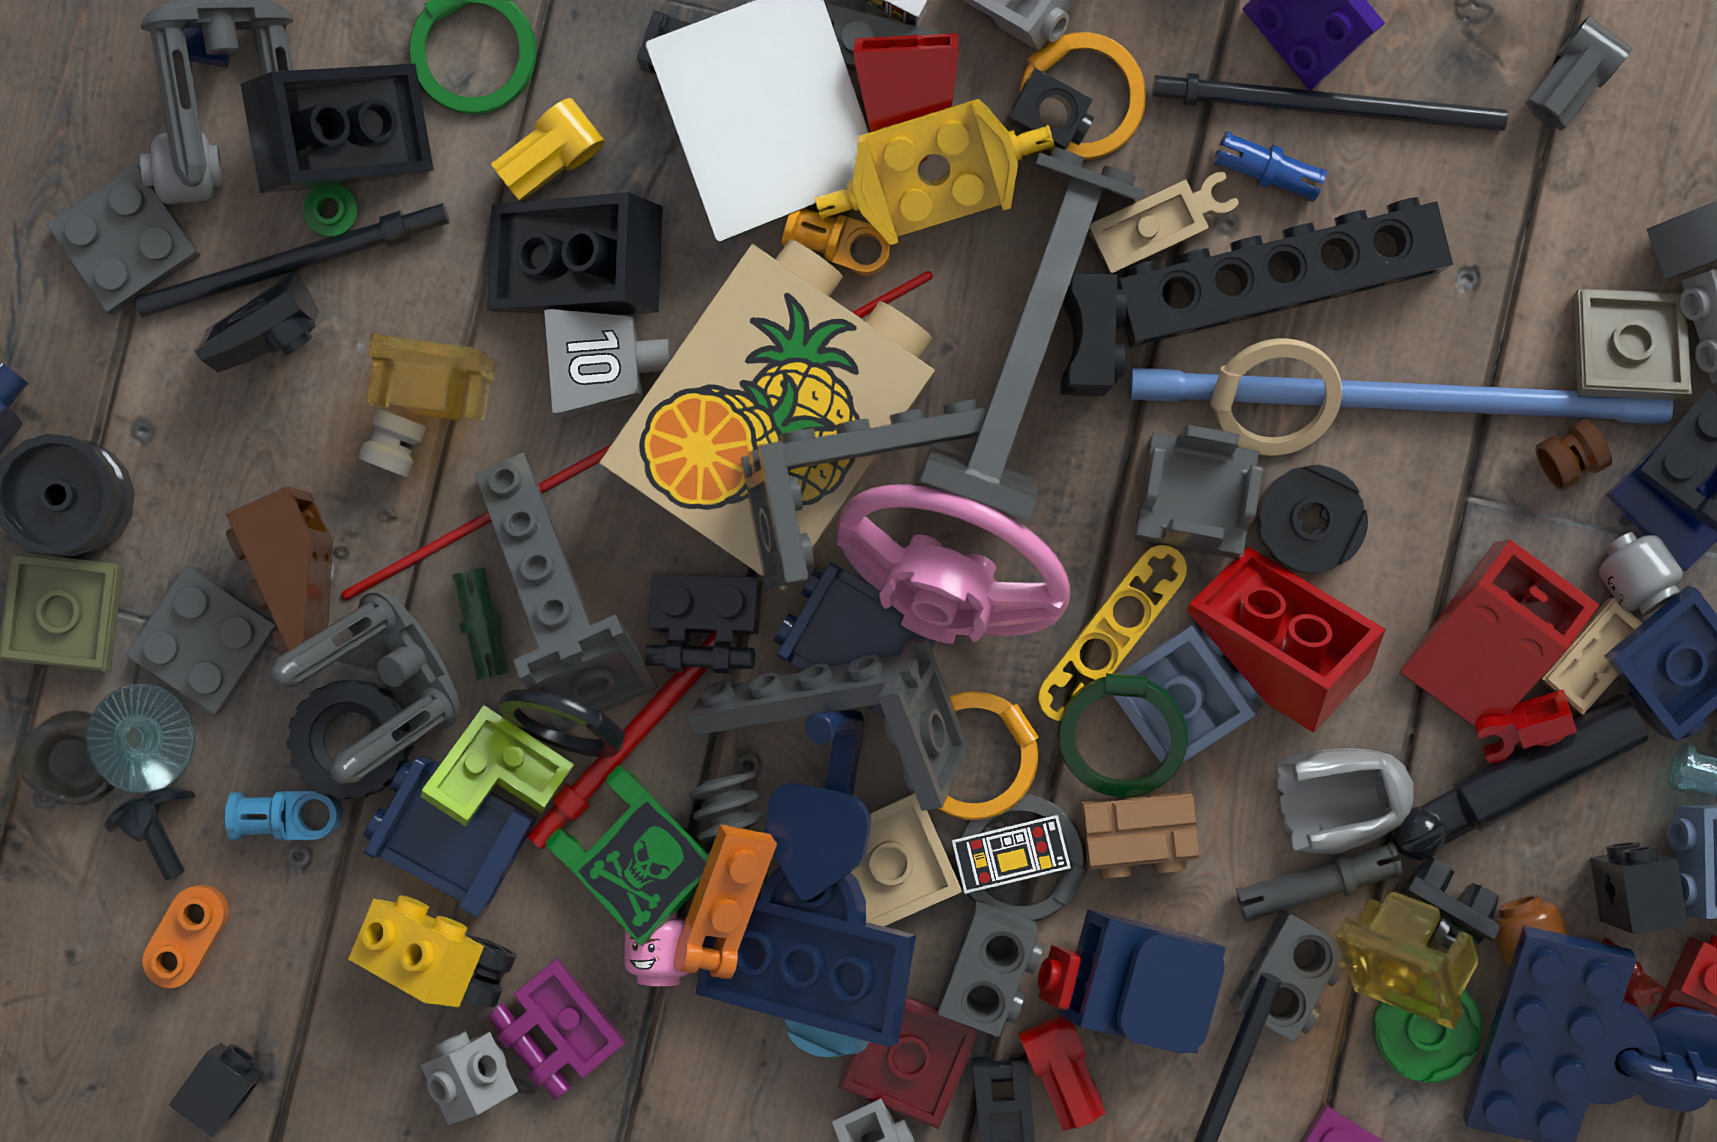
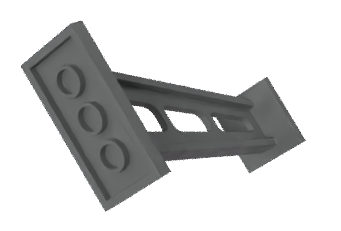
M1053 147L1050 156L1039 153L1035 166L1067 177L1070 180L990 398L989 409L980 434L976 437L971 453L944 443L933 444L920 480L1029 521L1038 500L1036 477L1005 466L1102 191L1133 202L1141 201L1144 190L1133 186L1136 179L1135 175L1107 165L1103 167L1101 174L1081 167L1084 157L1058 147Z

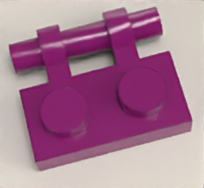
M558 957L513 994L526 1009V1012L516 1019L504 1003H501L486 1016L498 1030L499 1034L496 1038L505 1049L511 1046L530 1071L526 1075L536 1087L542 1084L554 1100L558 1099L571 1087L558 1071L566 1063L569 1062L583 1079L626 1042L625 1038ZM537 1024L557 1047L548 1056L544 1054L527 1033Z

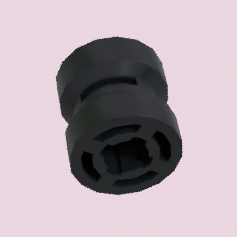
M468 935L467 937L482 944L484 948L463 999L486 1007H496L503 992L500 985L502 977L512 970L517 955L510 949L493 941Z

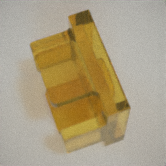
M378 334L370 335L368 356L372 358L367 403L375 407L387 408L390 400L394 405L407 407L408 412L411 414L460 420L463 413L466 385L470 380L465 417L472 421H484L490 382L494 383L497 361L482 349Z
M1396 892L1389 893L1383 905L1379 901L1369 899L1357 921L1345 917L1335 935L1355 991L1454 1030L1464 1012L1460 1001L1461 994L1478 965V957L1472 936L1460 931L1447 954L1426 947L1425 945L1441 919L1439 909Z

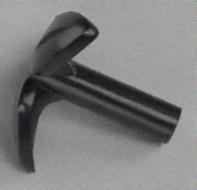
M180 788L152 790L144 795L142 799L133 798L121 804L107 818L104 827L107 831L112 832L118 825L128 837L135 841L141 842L144 839L164 879H173L181 875L185 869L158 817L159 810L170 801L195 798V794L191 790Z

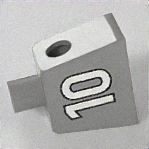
M555 309L544 310L552 413L558 418L570 417L643 397L641 373L663 372L671 360L669 338L638 341L637 322L633 317Z

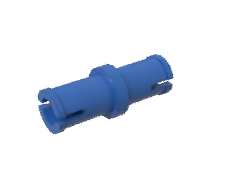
M1229 131L1224 133L1219 145L1239 152V156L1222 150H1216L1213 160L1215 165H1221L1257 179L1256 185L1267 189L1270 185L1304 197L1310 202H1314L1317 199L1321 189L1302 182L1301 177L1324 184L1327 170L1324 168H1317L1284 155V149L1279 146L1272 145L1270 148H1266L1235 136Z

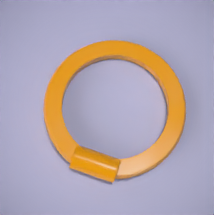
M1074 32L1062 35L1056 42L1048 41L1042 46L1040 51H1036L1027 59L1028 65L1021 79L1019 93L1029 74L1035 68L1045 73L1070 51H1094L1112 60L1122 71L1129 89V104L1124 120L1112 134L1104 139L1091 143H1080L1079 146L1070 142L1068 148L1065 149L1084 157V160H1093L1115 152L1133 136L1139 127L1145 111L1146 87L1144 77L1136 60L1121 44L1101 34Z
M970 691L949 696L955 712L969 708H980L998 714L1021 749V765L1012 785L997 798L983 803H966L947 796L943 807L938 809L951 816L968 820L987 819L1000 815L1015 806L1029 790L1037 770L1038 747L1036 739L1039 737L1018 704L1012 705L999 696L985 692Z

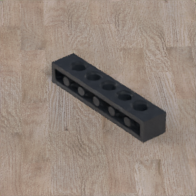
M1418 197L1408 198L1387 205V214L1368 218L1366 210L1354 211L1334 218L1336 226L1317 231L1315 230L1314 223H1305L1283 230L1284 239L1263 243L1261 235L1252 236L1230 243V252L1211 256L1209 248H1203L1177 256L1179 262L1177 265L1158 269L1157 261H1150L1125 269L1127 277L1118 280L1117 289L1126 290L1127 302L1124 327L1129 347L1149 344L1440 273L1452 266L1453 262L1438 202L1420 205ZM1377 232L1387 233L1394 238L1397 244L1395 257H1384L1377 252L1374 247V236ZM1324 245H1334L1343 252L1345 265L1342 270H1332L1323 263L1321 249ZM1280 257L1290 263L1293 269L1291 282L1280 283L1271 277L1268 271V263L1271 258ZM1229 270L1239 277L1241 291L1238 295L1228 296L1218 290L1215 283L1218 271ZM1179 283L1184 286L1189 294L1188 306L1182 309L1170 307L1163 299L1162 291L1164 285Z

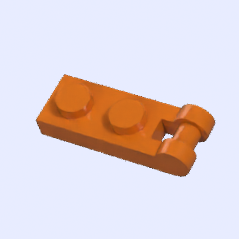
M720 824L677 943L674 957V966L677 971L695 973L698 969L709 970L712 977L730 979L734 975L738 960L737 951L777 845L771 834ZM706 935L717 937L713 948L702 947Z

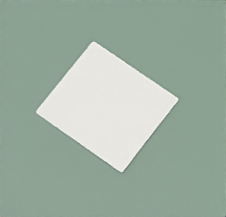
M755 0L646 42L648 53L717 241H722L815 204L816 196L819 197L838 190L847 189V182L852 180L857 138L860 135L867 134L868 130L824 0Z

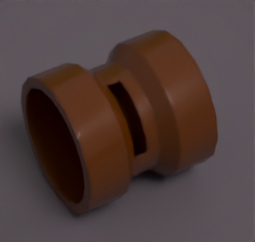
M1582 419L1568 428L1567 434L1563 437H1550L1535 447L1536 456L1544 473L1560 491H1565L1578 484L1581 475L1587 472L1598 473L1611 466L1613 462L1610 449L1603 435L1588 419Z

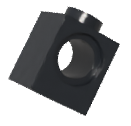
M1035 68L1029 74L1005 121L1024 132L1045 127L1046 124L1041 120L1039 114L1040 105L1045 99H1057L1064 104L1067 118L1062 127H1049L1054 145L1064 150L1068 148L1070 142L1079 146L1094 120V116L1087 113L1093 99Z
M220 1043L206 1052L169 1106L207 1134L214 1137L228 1126L264 1076V1073L254 1067L256 1060L247 1051L234 1044H229L226 1047Z

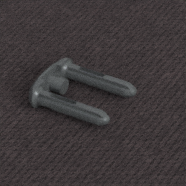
M176 0L149 11L143 19L140 27L151 35L173 170L184 185L188 187L200 185L207 167L184 29L202 28L207 55H227L238 52L239 44L236 27L237 30H253L261 75L271 71L293 70L286 29L287 25L293 22V17L280 4L271 0Z
M373 591L365 594L360 599L358 609L279 656L270 671V679L274 685L278 687H295L346 654L355 651L370 639H373L375 644L383 641L390 651L377 664V671L381 680L391 687H398L406 681L410 683L414 691L408 697L413 704L335 757L330 773L332 778L340 784L360 781L402 750L413 745L432 729L442 730L451 727L459 715L457 692L434 645L405 607L393 596L384 592ZM349 628L353 637L338 647L335 646L332 638ZM408 722L411 727L410 731L394 741L391 735L392 732Z

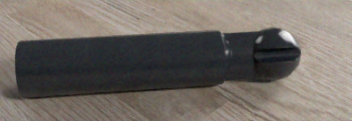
M1618 694L1586 711L1583 715L1575 717L1574 722L1578 733L1565 736L1563 740L1550 746L1534 745L1524 749L1520 747L1514 750L1507 759L1501 762L1490 763L1453 783L1452 790L1421 807L1411 808L1404 822L1392 830V840L1399 852L1410 859L1424 860L1432 858L1444 845L1474 829L1482 831L1647 742L1649 737L1644 722L1632 703L1624 695Z

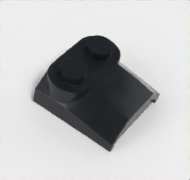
M294 271L207 328L195 353L202 362L217 373L279 349L285 355H289L312 339L313 336L310 332L316 327L315 321L319 310L307 286L297 272Z

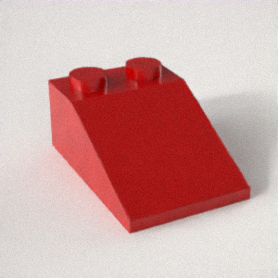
M1249 546L1244 550L1243 556L1230 563L1189 603L1187 612L1268 705L1313 733L1371 672L1386 630Z

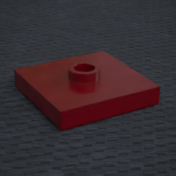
M906 995L899 1044L886 1047L869 1042L866 1049L862 1052L850 1055L838 1088L871 1102L882 1099L886 1108L939 1129L979 1030L937 1015L938 1008Z

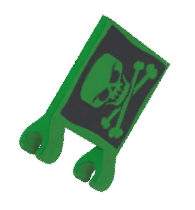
M618 766L607 776L606 783L631 807L588 852L573 835L566 834L561 829H557L546 841V846L581 880L639 945L644 946L651 936L697 890L709 855L649 793L633 773Z

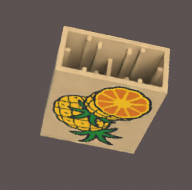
M789 239L776 259L754 244H751L599 462L762 576L763 571L741 457L748 456V453L752 450H757L759 445L782 441L781 434L791 431L814 428L815 437L837 434L835 425L853 420L869 419L870 428L890 425V415L913 410L931 384L935 369L919 359L933 339L927 331L897 309L881 301L878 302L866 321L856 316L830 298V295L843 278L842 274L819 255L792 239ZM881 454L788 470L789 477L795 476L800 485L802 510L796 511L800 534H808L813 553ZM791 585L779 588L786 592Z

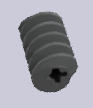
M755 771L704 780L702 785L689 792L690 799L706 801L707 805L692 814L693 820L710 823V828L696 836L698 842L713 844L720 824L749 830V827L763 819V814L760 811L748 810L745 807L759 798V792L742 788L741 785L756 776ZM765 875L763 882H766V880L769 878V875Z

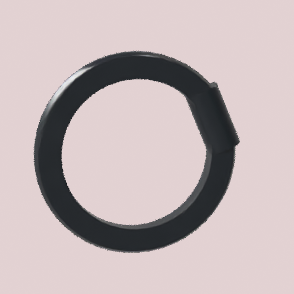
M512 690L500 699V712L511 724L517 726L530 736L552 746L592 757H612L623 747L624 730L601 710L593 709L560 695L537 690ZM520 708H535L561 715L585 726L599 739L571 736L550 729L528 717Z

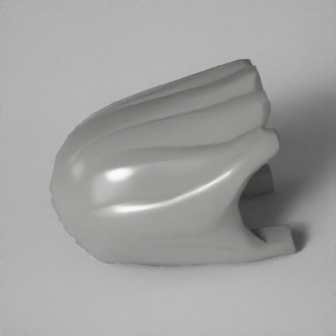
M1359 748L1316 749L1305 751L1277 762L1276 787L1282 793L1277 798L1279 812L1284 816L1282 820L1284 831L1291 834L1289 843L1293 851L1334 854L1362 846L1399 827L1411 811L1414 800L1413 781L1405 765L1390 754Z

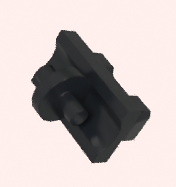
M1428 858L1422 861L1411 878L1396 884L1390 899L1414 912L1407 926L1421 934L1417 946L1418 951L1431 956L1442 946L1455 954L1460 949L1463 941L1476 947L1485 938L1490 941L1495 940L1501 925L1492 919L1499 895L1482 885L1472 883L1466 886L1460 901L1445 893L1454 871L1451 867L1435 858Z

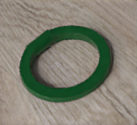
M1106 673V677L1086 684L1068 701L1059 722L1058 743L1066 766L1081 783L1096 792L1108 796L1136 797L1160 788L1176 774L1187 751L1188 731L1185 717L1177 702L1162 687L1147 680V676ZM1108 695L1143 698L1153 704L1163 714L1170 729L1171 743L1166 757L1155 770L1140 778L1118 780L1101 775L1084 761L1076 745L1075 727L1083 711L1094 701Z

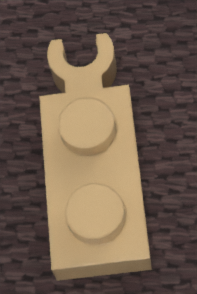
M1225 172L1210 175L1203 182L1199 191L1192 193L1187 180H1183L1091 223L1088 233L1107 273L1116 274L1206 232L1209 229L1204 218L1206 214L1221 217L1231 213L1239 204L1237 198L1230 199L1225 203H1219L1213 199L1211 194L1214 186L1222 184L1227 179Z

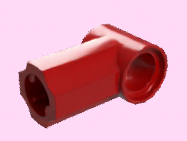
M1059 1015L1018 1032L1036 1078L1041 1077L1063 1131L1074 1128L1078 1129L1106 1114L1095 1082L1083 1058L1087 1056L1072 1022Z

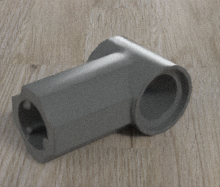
M1588 16L1562 46L1557 54L1560 57L1525 104L1541 122L1553 126L1560 131L1563 130L1585 105L1597 87H1602L1618 70L1632 51V48L1591 16Z

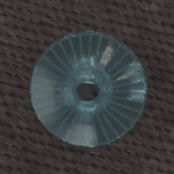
M152 684L123 686L107 695L92 713L86 734L87 751L95 770L109 784L129 792L155 791L172 783L187 767L195 744L193 720L183 702L165 688ZM133 728L138 729L142 735V741L136 748H132L127 742V734Z

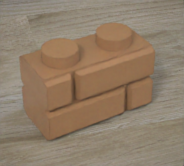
M1179 791L1136 797L1080 801L1086 866L1090 870L1099 869L1100 878L1133 875V865L1152 863L1156 873L1183 871L1187 869L1186 860L1199 859L1194 798L1191 792Z

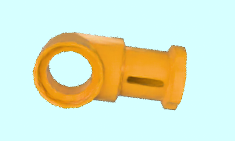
M806 208L789 213L782 237V246H785L789 239H792L808 249L823 253L825 260L848 267L850 271L859 276L869 277L877 275L888 264L891 252L890 245L871 224L841 214L836 218L829 216L821 219L818 212ZM864 236L876 239L882 248L879 259L869 265L859 264L852 258L850 253L853 243L858 238Z

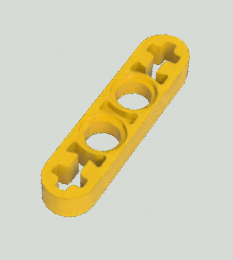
M1158 545L1147 549L1135 561L1041 682L1037 691V701L1040 709L1046 716L1060 721L1065 707L1061 706L1057 711H1054L1050 707L1053 697L1048 693V690L1053 684L1062 688L1073 675L1063 672V668L1069 661L1079 674L1093 680L1106 677V673L1112 674L1179 589L1186 577L1187 565L1184 557L1177 549L1167 545ZM1168 556L1173 561L1170 564L1169 570L1174 574V577L1171 581L1160 579L1156 582L1150 592L1158 594L1160 597L1153 604L1144 592L1130 587L1129 584L1134 577L1137 578L1141 585L1145 584L1153 572L1151 566L1148 565L1151 558L1162 560ZM1132 596L1142 605L1143 617L1134 627H1123L1114 619L1113 607L1121 597ZM1093 638L1104 641L1110 650V659L1107 665L1099 670L1086 668L1080 659L1082 645L1087 640ZM1079 682L1072 690L1070 696L1072 697L1079 689L1084 687V684Z

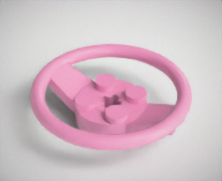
M885 485L859 493L850 499L840 512L837 522V545L842 548L843 553L854 569L880 592L879 596L883 608L887 609L893 605L894 608L904 614L901 625L925 638L953 644L956 635H969L971 640L976 642L983 635L1019 636L1031 634L1055 625L1068 607L1070 584L1067 574L1056 555L1029 529L991 506L950 491L932 487ZM909 507L935 511L965 520L993 533L1015 547L1037 568L1045 583L996 582L993 577L997 568L990 559L978 554H968L965 556L955 550L944 548L939 541L927 535H914L909 546L901 547L869 520L866 515L886 508Z

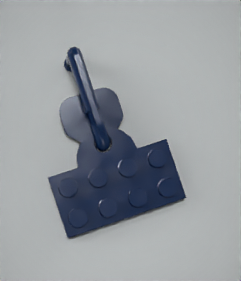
M857 710L814 713L805 722V732L808 738L818 745H826L833 740L826 787L824 789L802 783H788L780 786L772 794L768 805L764 833L771 834L777 843L773 856L779 866L766 880L761 896L758 895L737 951L738 960L734 975L730 979L712 977L709 970L699 969L695 994L882 1046L892 1047L899 1044L916 935L866 922V900L858 880L851 873L865 860L871 826L867 807L859 798L853 796L865 724L864 717ZM706 935L703 947L713 948L717 937Z
M1523 926L1464 1110L1465 1125L1470 1128L1534 1142H1576L1588 1103L1613 1104L1630 1099L1638 1093L1642 1100L1649 1105L1681 1112L1697 1110L1707 1104L1710 1099L1717 1100V1016L1685 1007H1672L1648 1019L1635 1005L1623 1001L1637 960L1632 949Z

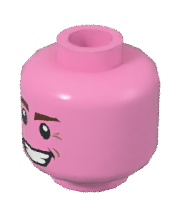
M678 910L651 936L644 946L639 945L625 930L624 966L629 973L637 976V984L676 986L680 984V977L689 974L677 971L674 966L677 943L686 918L677 917Z

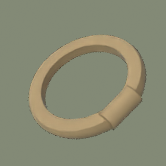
M1269 339L1245 348L1234 356L1226 366L1220 368L1210 406L1214 409L1217 423L1222 431L1240 435L1238 447L1259 451L1260 455H1285L1311 445L1329 429L1340 409L1342 383L1334 363L1317 347L1295 339ZM1287 357L1304 361L1318 371L1325 387L1323 404L1315 418L1301 430L1281 437H1264L1246 430L1234 418L1231 407L1239 381L1255 365L1269 359Z

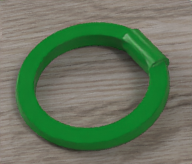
M429 0L424 3L425 8L417 17L409 39L410 64L415 63L418 82L422 90L440 106L457 113L469 115L496 111L517 98L528 84L536 62L535 36L522 10L512 0ZM467 5H482L501 13L514 27L519 42L518 64L509 81L497 91L481 97H463L446 90L435 80L427 62V42L436 22Z

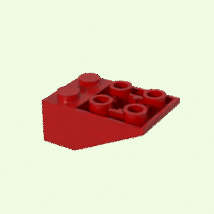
M1511 539L1494 542L1399 672L1476 728L1475 723L1481 718L1488 716L1498 717L1510 713L1569 648L1599 607V604Z

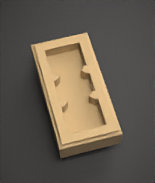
M1608 598L1588 620L1564 654L1542 676L1540 681L1552 692L1564 689L1570 708L1577 714L1583 715L1619 675L1604 655L1639 627L1642 622L1630 611L1624 610L1615 598Z

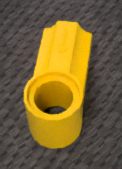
M572 98L564 99L547 110L535 123V130L491 163L492 167L519 201H525L563 170L571 171L591 159L605 144L603 137Z

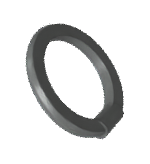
M1025 794L1015 806L1004 813L1030 811L1045 818L1058 815L1071 868L1062 871L1049 897L1034 904L1011 905L993 897L985 889L967 894L974 902L977 900L1026 919L1038 921L1051 916L1065 905H1070L1087 870L1084 868L1085 852L1083 841L1072 819L1065 811L1051 801L1035 795ZM999 815L987 819L969 820L960 838L980 834L983 828ZM957 864V869H958L959 877H960V880H961V876H960V872H959V868H958V864Z

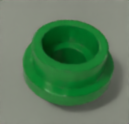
M341 185L314 188L307 195L303 205V214L306 223L314 232L330 238L349 232L353 228L358 218V204L353 194ZM330 200L336 201L338 203L337 214L329 219L323 218L321 214L323 204Z

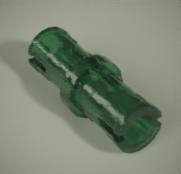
M486 567L470 570L475 589L474 593L471 592L468 575L465 571L451 575L464 622L459 623L461 634L467 633L476 672V680L492 677L487 655L491 657L495 676L510 673L498 626L503 625L501 614L494 613L486 577Z

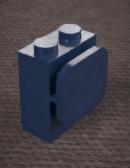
M1087 909L1076 950V955L1080 956L1081 961L1070 1007L1068 1010L1060 1009L1059 1015L1081 1028L1125 1037L1134 1043L1177 1053L1191 1052L1197 1054L1199 1047L1207 1037L1224 974L1223 956L1226 947L1200 936Z

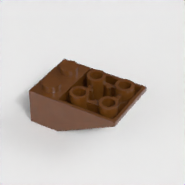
M286 486L227 513L226 516L232 527L226 530L227 539L239 560L246 558L255 577L249 581L251 592L262 610L269 608L278 627L272 631V636L280 654L286 653L327 628L329 625L333 540L312 494Z

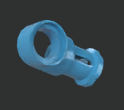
M277 791L274 797H244L241 792H231L225 807V828L231 841H240L244 835H273L276 840L320 839L336 832L343 818L342 805L338 799L330 795L323 796L315 791ZM312 799L325 803L330 813L327 825L318 831L307 827L302 817L304 806ZM251 814H265L267 818H252Z

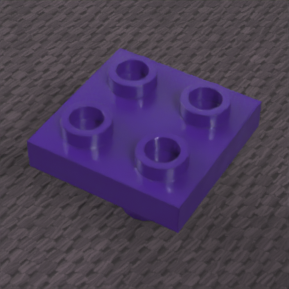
M1250 0L1242 8L1309 90H1312L1325 80L1385 24L1367 0Z

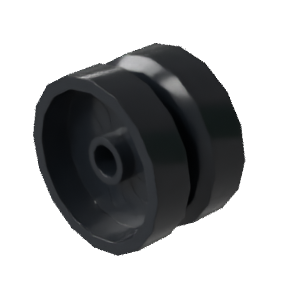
M45 434L24 440L4 457L0 465V526L12 541L36 553L83 557L103 551L121 537L132 517L135 493L129 472L114 453L94 442L54 434Z

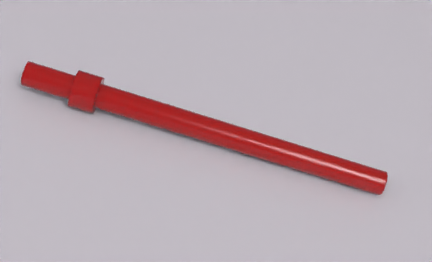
M711 633L700 646H714L716 633ZM687 667L685 672H676L623 729L625 738L622 749L615 756L598 757L572 786L566 784L552 799L555 805L527 834V837L538 848L543 850L546 847L547 839L555 830L562 829L570 819L577 821L589 808V798L606 781L607 776L616 767L621 765L708 668Z

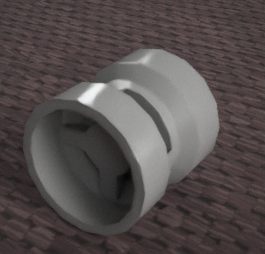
M376 408L371 421L374 429L373 435L369 441L362 444L357 459L408 478L414 464L411 457L413 447L422 443L427 427Z

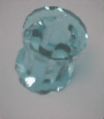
M1683 743L1672 761L1669 777L1671 789L1684 792L1688 788L1714 795L1717 801V757L1698 753L1695 746Z

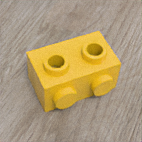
M399 895L396 902L373 898L348 960L424 1003L459 1007L484 946L465 936L468 929L465 925L442 916H437L436 919L428 916L429 906L416 899Z

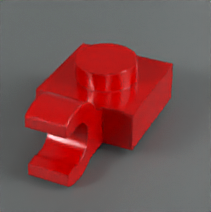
M1564 689L1520 702L1512 709L1510 714L1498 717H1484L1475 723L1479 739L1490 735L1501 737L1498 742L1483 747L1486 760L1489 763L1501 762L1507 759L1512 754L1515 745L1520 741L1523 749L1534 745L1550 746L1560 742L1565 736L1578 733Z

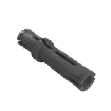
M1392 842L1387 843L1385 846L1349 857L1345 853H1340L1333 856V862L1244 888H1236L1239 904L1258 898L1262 899L1261 902L1242 907L1243 917L1246 922H1250L1258 917L1344 892L1346 897L1357 894L1358 887L1393 877L1403 876V868L1400 860L1382 866L1377 865L1379 862L1398 856L1395 845Z

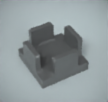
M1186 425L1180 436L1153 432L1149 442L1133 540L1240 559L1244 554L1248 527L1255 519L1263 472V467L1257 466L1259 451L1238 448L1240 437L1238 434L1198 426Z

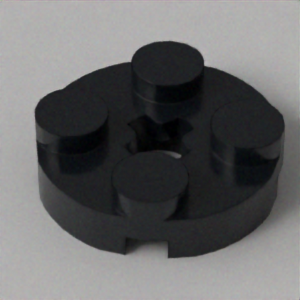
M1324 465L1294 468L1273 480L1264 491L1257 509V535L1270 556L1284 567L1301 573L1327 571L1350 560L1361 547L1368 528L1367 510H1364L1363 500L1358 494L1360 491L1357 486L1344 473ZM1313 504L1321 508L1319 517L1325 520L1326 524L1323 530L1314 528L1308 534L1302 530L1303 522L1298 519V514L1300 510H1310Z

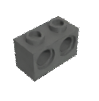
M976 900L941 991L937 1015L1000 1037L1005 1021L1015 1023L1022 1007L1025 992L1019 991L1018 988L1024 972L1034 974L1043 951L1044 943L1037 941V922ZM996 936H1008L1016 942L1017 947L1009 954L998 955L992 952L987 944ZM983 985L993 988L998 996L991 1003L980 1004L971 999L969 992L973 988Z
M1280 910L1229 1003L1237 1011L1245 1014L1261 973H1268L1278 977L1282 981L1280 988L1290 989L1292 1002L1290 1007L1281 1014L1269 1013L1264 1026L1295 1042L1300 1032L1307 1034L1317 1021L1321 1011V1005L1317 1004V1001L1326 985L1334 986L1341 977L1347 964V957L1343 956L1348 946L1291 913ZM1304 940H1314L1318 947V955L1315 961L1306 967L1296 966L1293 960L1295 947Z

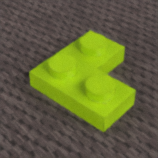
M483 705L424 786L420 797L465 827L496 784L542 813L572 771L574 764Z

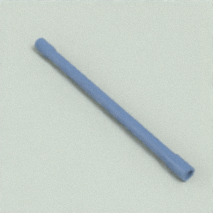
M1131 368L1129 399L1178 402L1180 400L1211 401L1219 374L1184 373L1173 369ZM1243 375L1239 381L1233 402L1322 406L1325 394L1323 379ZM1341 380L1342 401L1340 407L1612 419L1621 423L1668 425L1673 414V400L1577 396V391Z

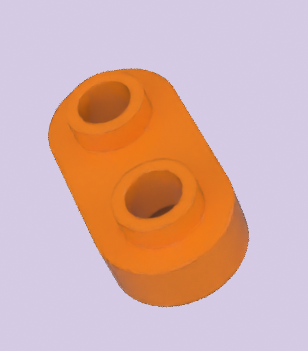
M205 884L195 885L182 890L173 899L143 954L144 972L154 984L163 988L179 987L191 981L199 972L229 916L228 902L217 888ZM192 904H197L204 910L205 915L201 923H195L189 917V908ZM166 951L173 953L177 958V967L173 971L166 969L162 964V956Z

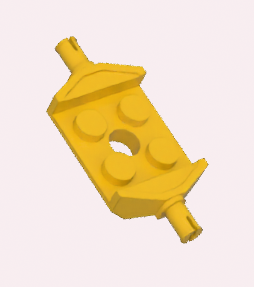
M976 99L858 136L852 180L847 182V189L838 190L819 197L816 196L815 201L821 219L854 209V211L860 210V213L890 245L899 243L898 236L999 205H1002L1003 210L1010 209L1018 169L1017 161L1023 160L1022 156L1053 148L1055 145L1049 125L1016 136L1014 130L1008 132L992 111L980 99ZM931 154L943 156L949 163L947 173L938 180H928L922 177L918 172V165L924 157Z

